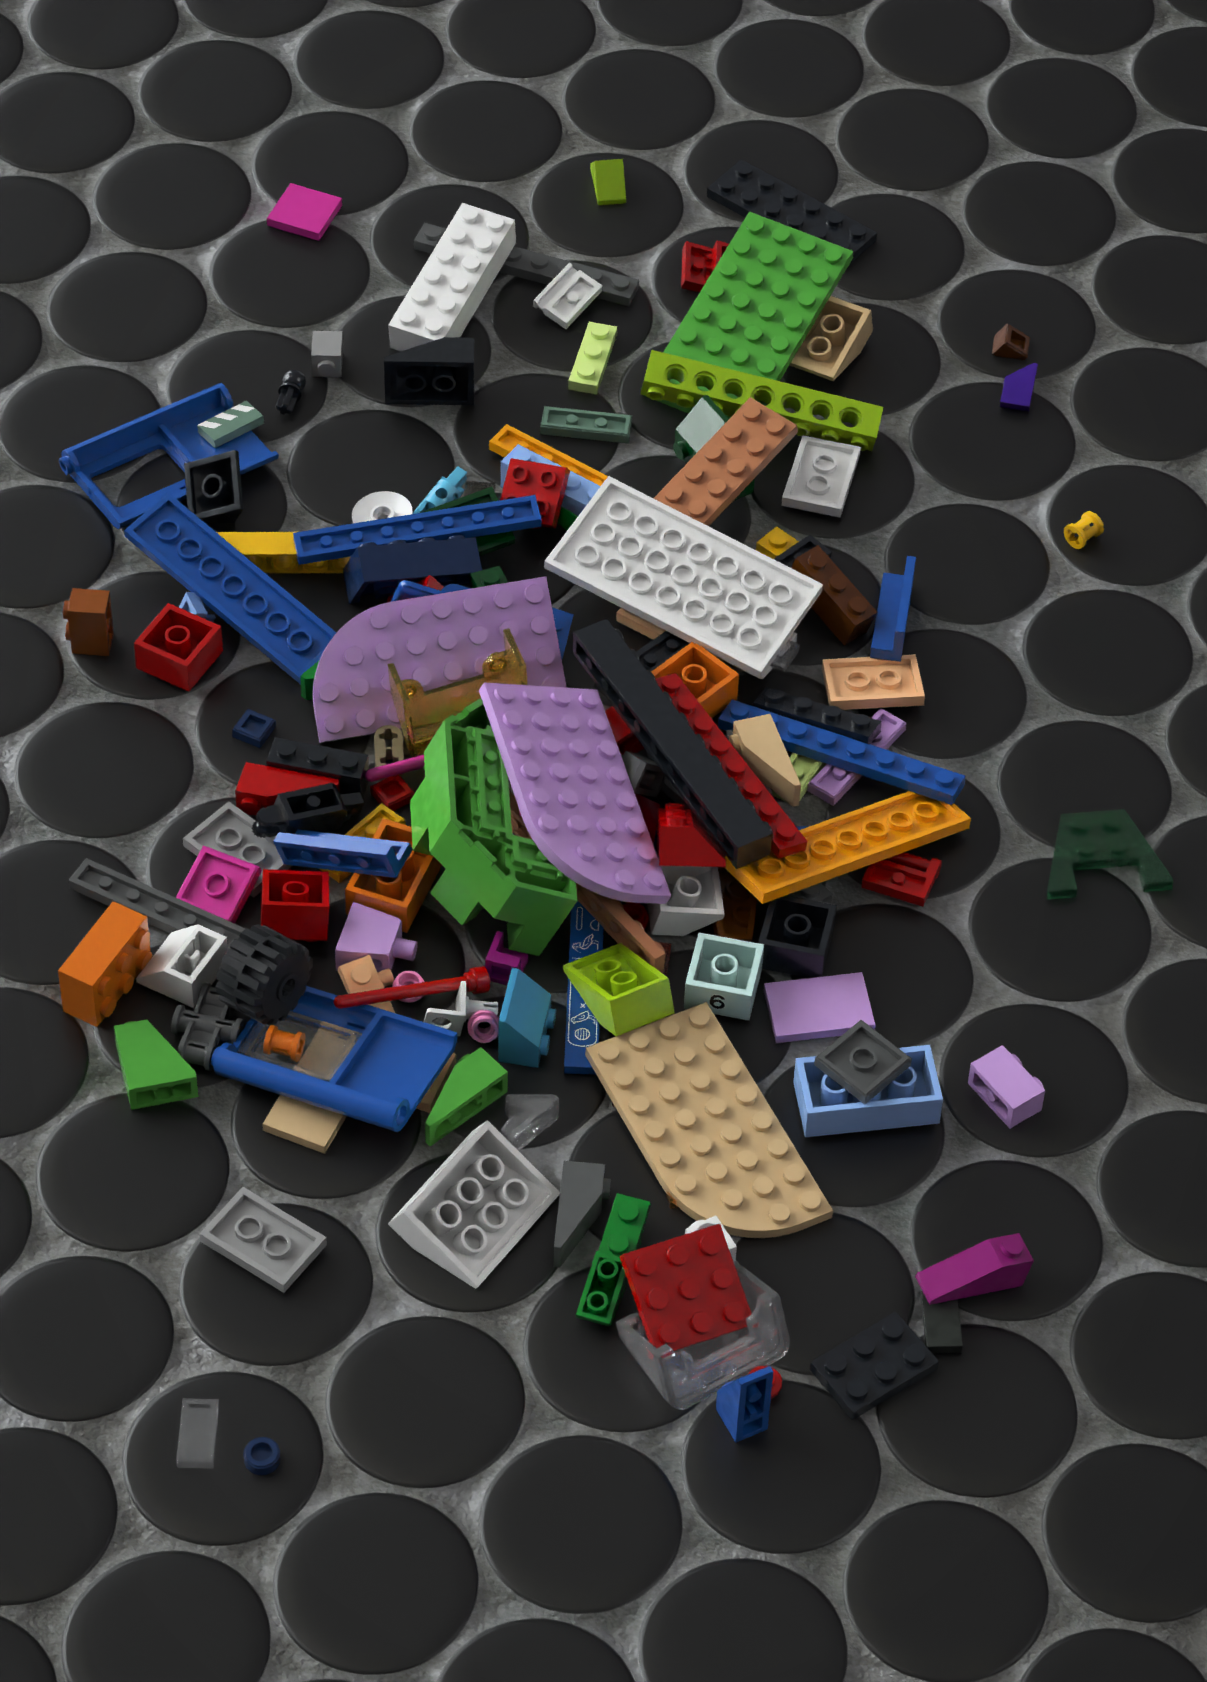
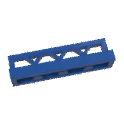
M907 556L904 575L883 573L870 658L901 662L916 557Z
M297 830L295 834L279 832L273 841L283 864L391 878H397L413 850L408 842L307 830Z

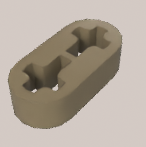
M386 725L376 730L374 735L375 768L386 765V760H392L393 763L404 760L403 734L399 728ZM386 739H392V747H386Z

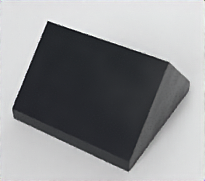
M233 450L184 463L188 509L204 523H235L244 510L239 452Z

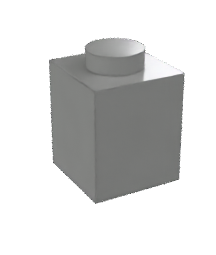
M313 331L311 350L312 377H342V331Z

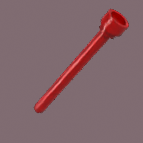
M485 966L470 968L468 972H465L460 977L339 995L334 999V1006L338 1009L457 991L461 981H466L467 992H472L473 994L487 993L490 990V977Z

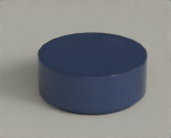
M258 1437L247 1443L244 1448V1464L251 1473L267 1475L278 1468L281 1460L280 1448L274 1440L267 1437Z

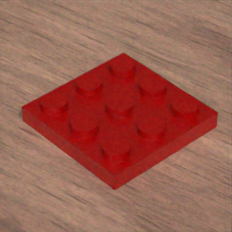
M720 1223L620 1256L654 1358L755 1325Z

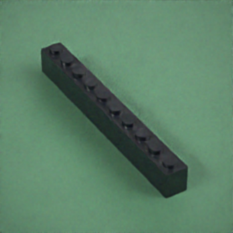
M604 619L574 631V656L733 866L738 869L770 855L771 841L773 839V831L768 822L761 820L751 800L745 799L741 794L737 782L734 778L728 777L722 769L718 757L711 755L701 735L695 734L691 729L684 713H679L674 707L670 695L666 691L661 690L656 683L653 673L644 668L637 652L634 649H630L624 642L620 630L614 629L611 623Z

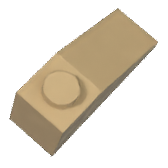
M771 714L734 721L733 735L729 736V741L761 782L792 807L799 806L801 783Z

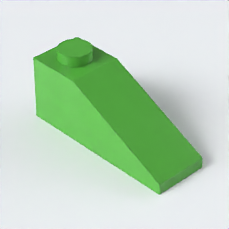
M482 1047L471 1054L461 1057L448 1077L425 1122V1141L429 1146L435 1144L508 1092V1071Z

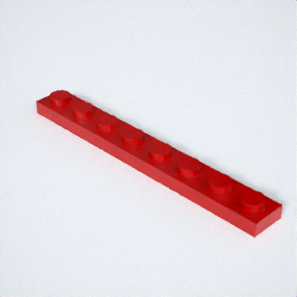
M674 673L656 678V683L661 690L666 691L670 695L674 707L679 713H684L691 729L695 734L701 735L711 755L718 757L722 769L728 777L735 779L741 794L745 799L751 800L761 820L768 822L773 831L771 851L776 858L779 859L805 851L808 841L680 677Z

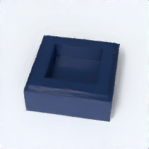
M247 709L232 729V737L261 748L276 728V720Z

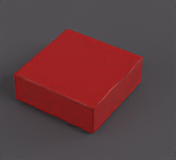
M400 775L388 777L370 786L371 795L376 801L392 811L409 804L415 794Z

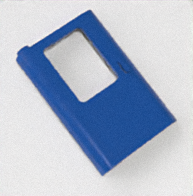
M218 383L62 450L59 464L64 474H69L116 529H120L136 521L167 493H170L179 502L186 500L185 479L124 506L116 507L91 480V478L157 449L165 450L184 473V463L237 450L239 452L240 475H243L277 460L279 454L276 451L271 452L252 430L217 448H214L198 433V424L233 407V401L228 389L223 383Z

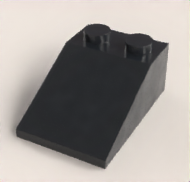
M444 337L384 357L385 404L474 406V338Z

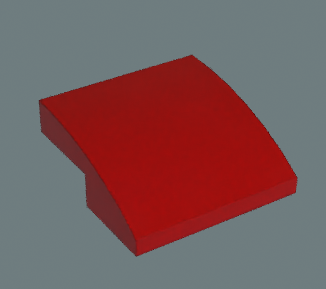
M717 240L714 247L710 248L686 241L682 249L681 288L700 292L729 243Z

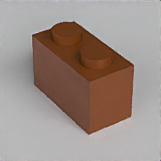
M72 588L70 600H65L63 606V619H68L65 637L66 640L71 641L72 654L109 656L114 636L110 591Z

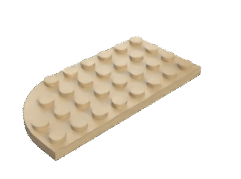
M707 1002L586 1047V1058L660 1185L676 1206L688 1216L698 1221L706 1220L716 1215L728 1234L746 1238H771L788 1235L832 1218L833 1209Z

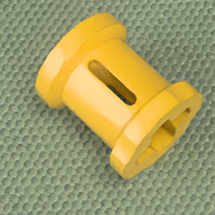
M1087 511L1078 522L1065 526L1064 537L1070 546L1075 549H1082L1090 538L1100 536L1104 532V524L1096 513Z

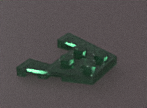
M1125 809L1061 814L1046 894L1047 899L1076 897L1077 885L1073 870L1137 866L1143 892L1172 890L1174 881Z

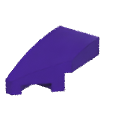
M1037 363L1030 364L1005 377L1000 407L1029 411L1038 369Z

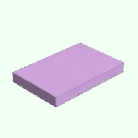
M862 972L764 983V995L776 1043L842 1036L860 1020L875 1030V1021Z

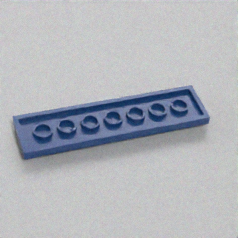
M167 493L124 530L125 537L187 590L198 595L206 606L300 685V676L320 660L329 641L336 634L332 628L170 493Z

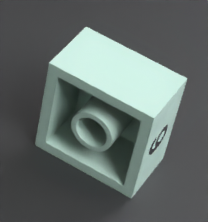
M699 932L685 983L684 1009L707 1002L712 1012L716 1015L749 1021L762 971L764 944Z

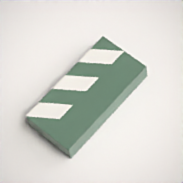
M246 400L198 424V433L214 448H217L264 424V416Z

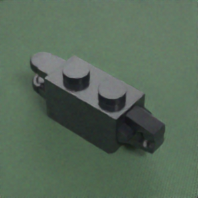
M333 783L280 793L274 805L267 806V808L263 807V809L258 811L257 820L252 825V832L257 837L265 838L277 836L279 832L295 834L297 830L324 833L339 830L344 821L349 820L352 815L361 812L364 801L360 792L341 794Z

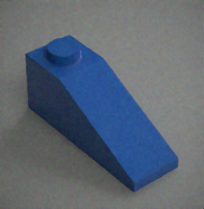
M771 1366L730 1381L717 1390L716 1410L735 1443L768 1429L774 1372Z

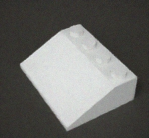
M487 1120L463 1140L392 1218L388 1225L414 1250L476 1289L560 1195V1192Z

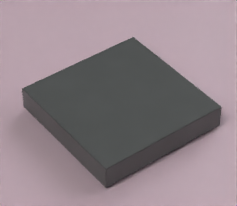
M860 1020L816 1056L814 1065L859 1101L866 1104L911 1066L912 1058L864 1021Z

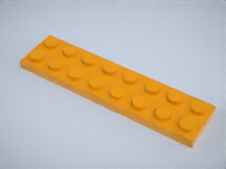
M907 791L799 830L808 841L806 850L777 859L771 851L770 855L738 869L725 856L726 867L724 868L764 904L969 829L971 818L955 803L950 805Z

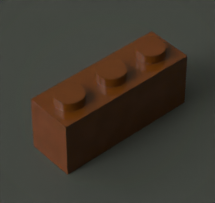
M817 545L798 556L791 568L823 584L822 592L811 608L845 646L867 633L878 612L821 547Z

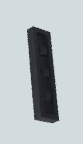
M766 687L753 702L754 707L867 744H871L881 732L882 721L872 719L864 714L848 712L837 706H828L814 702L806 697L787 694L779 689Z

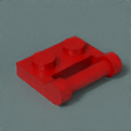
M906 852L869 865L862 879L861 888L924 907L935 879H937L940 873L942 860L936 858L928 860Z

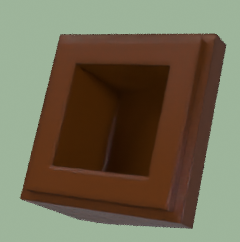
M1006 324L994 336L992 354L999 357L1025 360L1028 358L1030 337L1013 326Z

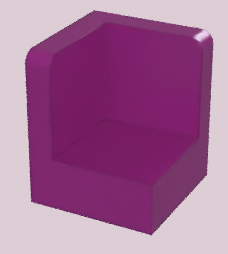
M497 931L486 956L485 967L491 982L508 985L512 968H517L524 972L528 962V954L504 948V932Z

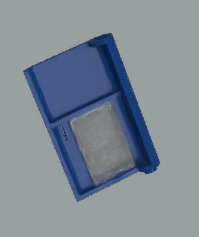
M306 986L305 993L300 997L298 1005L294 1010H290L286 1018L282 1021L278 1020L274 1024V1026L278 1027V1030L297 1034L299 1031L305 1033V1046L298 1062L291 1061V1058L276 1053L271 1055L263 1053V1044L270 1025H264L252 1018L247 1022L236 1042L233 1044L223 1043L212 1054L211 1064L217 1075L399 1132L405 1126L453 1054L457 1043V1032L370 1005L338 1009L334 1006V999L338 995Z

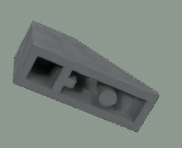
M575 1161L563 1162L553 1267L562 1266L601 1214L603 1199H610L611 1178H605V1164Z

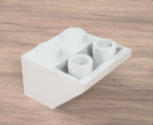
M199 924L171 932L138 975L136 982L194 1008L203 984L206 982L212 985L216 979L217 971L222 965L221 960L224 954L228 952L227 937Z

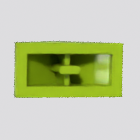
M623 159L599 160L590 163L598 205L626 203Z

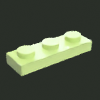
M594 322L588 323L568 380L569 390L597 395L617 337V326Z

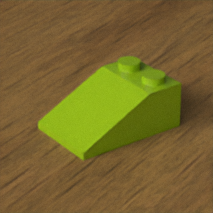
M622 943L563 965L565 974L599 1024L614 1036H619L674 1014L669 978Z

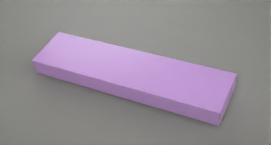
M880 708L872 716V719L882 721L881 732L870 745L887 750L906 730L907 723ZM826 764L808 783L807 791L834 806L862 775Z

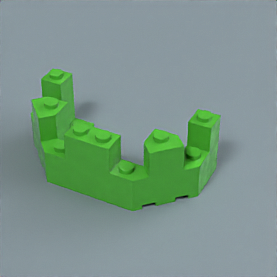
M480 698L466 706L456 716L451 715L444 719L424 751L425 765L423 769L425 770V778L410 800L412 849L415 852L434 856L446 868L430 893L461 925L475 918L484 907L493 918L508 922L509 950L540 956L578 901L576 882L559 871L542 854L532 839L512 835L508 775L483 701Z

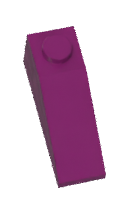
M1016 1233L987 1239L918 1272L915 1278L929 1305L1020 1287L1023 1285L1034 1260L1021 1235Z

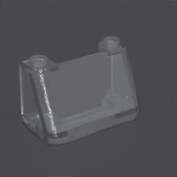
M734 1261V1265L752 1313L746 1318L748 1328L674 1352L667 1344L656 1348L648 1341L639 1313L630 1314L616 1322L619 1337L663 1399L675 1409L683 1410L716 1394L717 1390L726 1383L748 1375L755 1367L769 1366L785 1356L789 1349L790 1337L780 1295L737 1261Z

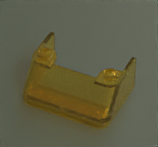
M509 628L503 630L505 651L495 652L487 657L482 664L483 674L428 691H424L421 683L417 680L406 679L401 681L394 663L387 664L391 696L407 748L412 757L424 755V751L444 719L451 715L456 716L466 706L481 698L479 690L484 682L528 685L526 664Z

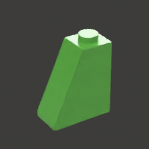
M147 1019L129 1021L114 1026L116 1048L131 1110L198 1097L195 1070Z

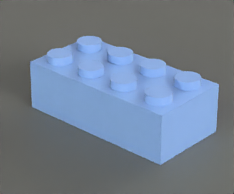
M930 1045L899 1048L912 1058L911 1066L866 1104H863L814 1065L816 1056L796 1058L793 1083L805 1137L940 1124L943 1097Z

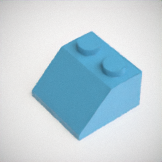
M517 968L511 969L499 1017L498 1062L538 1068L541 1055L547 1056L550 1035H546L548 1028H554L556 1009L551 1008V994Z

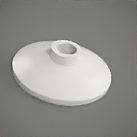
M390 491L375 492L363 497L356 503L352 510L353 523L410 515L413 514L412 506L408 499L401 494Z

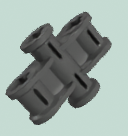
M205 982L201 988L194 1011L186 1010L183 1005L176 1007L172 1018L171 1033L179 1035L180 1032L184 1033L177 1052L186 1062L204 1066L205 1070L212 1071L214 1067L211 1064V1058L214 1050L220 1047L222 1042L231 1044L236 1042L238 1036L245 1028V1020L238 1018L236 1021L232 1020L236 1009L222 1003L219 999L220 994L216 993V988H213L210 983Z

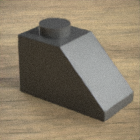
M625 750L624 755H621L634 793L657 798L666 776L655 761L639 753Z

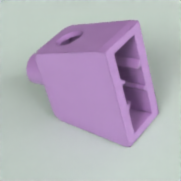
M353 902L335 949L336 971H338L339 966L367 955L371 956L377 972L388 968L391 970L395 958L414 960L417 952V941L402 938V921L399 918Z

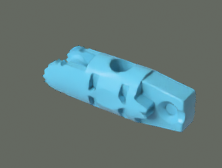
M457 466L447 478L442 476L413 514L459 499L465 491L462 486L467 480V471Z

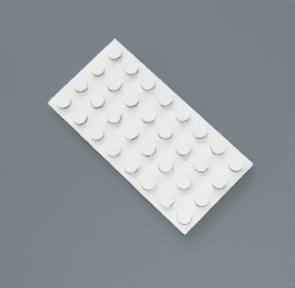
M610 476L607 477L544 562L545 569L689 643L693 642L702 646L714 656L759 679L767 671L823 589V584Z

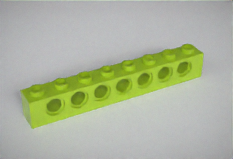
M651 350L641 390V395H646L652 400H666L684 408L694 407L701 397L708 395L725 415L731 417L751 397L756 401L765 402L767 404L766 407L796 424L798 428L796 435L812 436L861 447L860 451L873 450L883 412L882 406ZM675 379L679 381L680 384H673L669 382V380ZM698 387H706L709 391H701ZM727 394H735L738 398H730ZM784 408H792L796 413H790ZM813 415H820L825 420H818ZM842 422H849L854 427H847Z

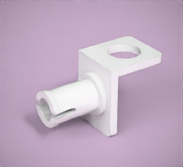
M461 981L456 996L455 1011L428 1008L424 1022L435 1025L432 1020L446 1018L450 1020L449 1024L435 1026L457 1032V1036H460L464 1022H466V1019L469 1020L473 1013L479 1010H489L498 1015V1008H496L498 1007V1002L470 1000L466 996V981Z

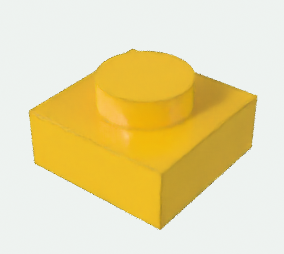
M776 526L756 542V551L774 559L799 541Z

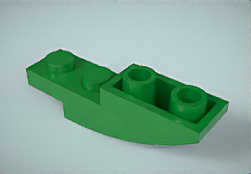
M619 1193L616 1194L599 1250L595 1253L576 1312V1318L606 1326L611 1325L628 1284L620 1256L640 1249L641 1236L651 1208L650 1201Z

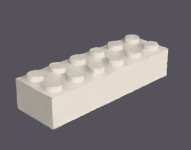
M465 203L461 204L388 324L390 348L404 351L444 337H460L516 244L515 219Z

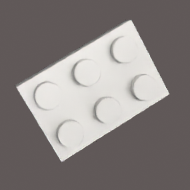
M802 435L782 496L781 506L840 518L860 457L861 447Z

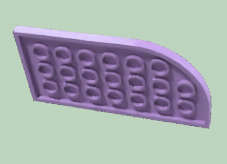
M547 577L392 601L369 608L353 617L329 641L315 672L313 707L319 742L324 743L375 734L378 728L386 725H392L401 730L442 723L444 719L451 715L456 716L466 706L480 699L479 690L484 682L567 688Z
M484 682L479 690L523 822L533 842L542 854L568 878L599 895L624 902L666 904L671 897V893L662 868L659 866L655 848L598 690Z

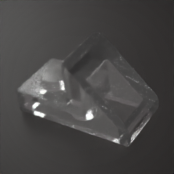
M508 1094L506 1096V1115L510 1119L502 1127L501 1134L520 1151L559 1119V1098L554 1094Z

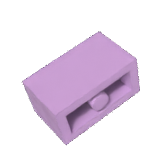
M1003 1045L970 1064L968 1084L1009 1129L1042 1110L1045 1089L1041 1081L1036 1077H1032L1023 1067L1020 1059L1015 1054H1011Z

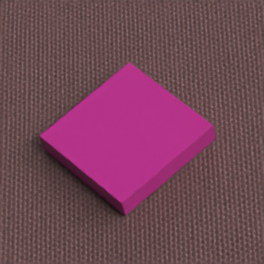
M290 183L268 215L267 226L319 241L341 209L342 198Z
M203 845L176 898L235 924L262 870L257 865Z

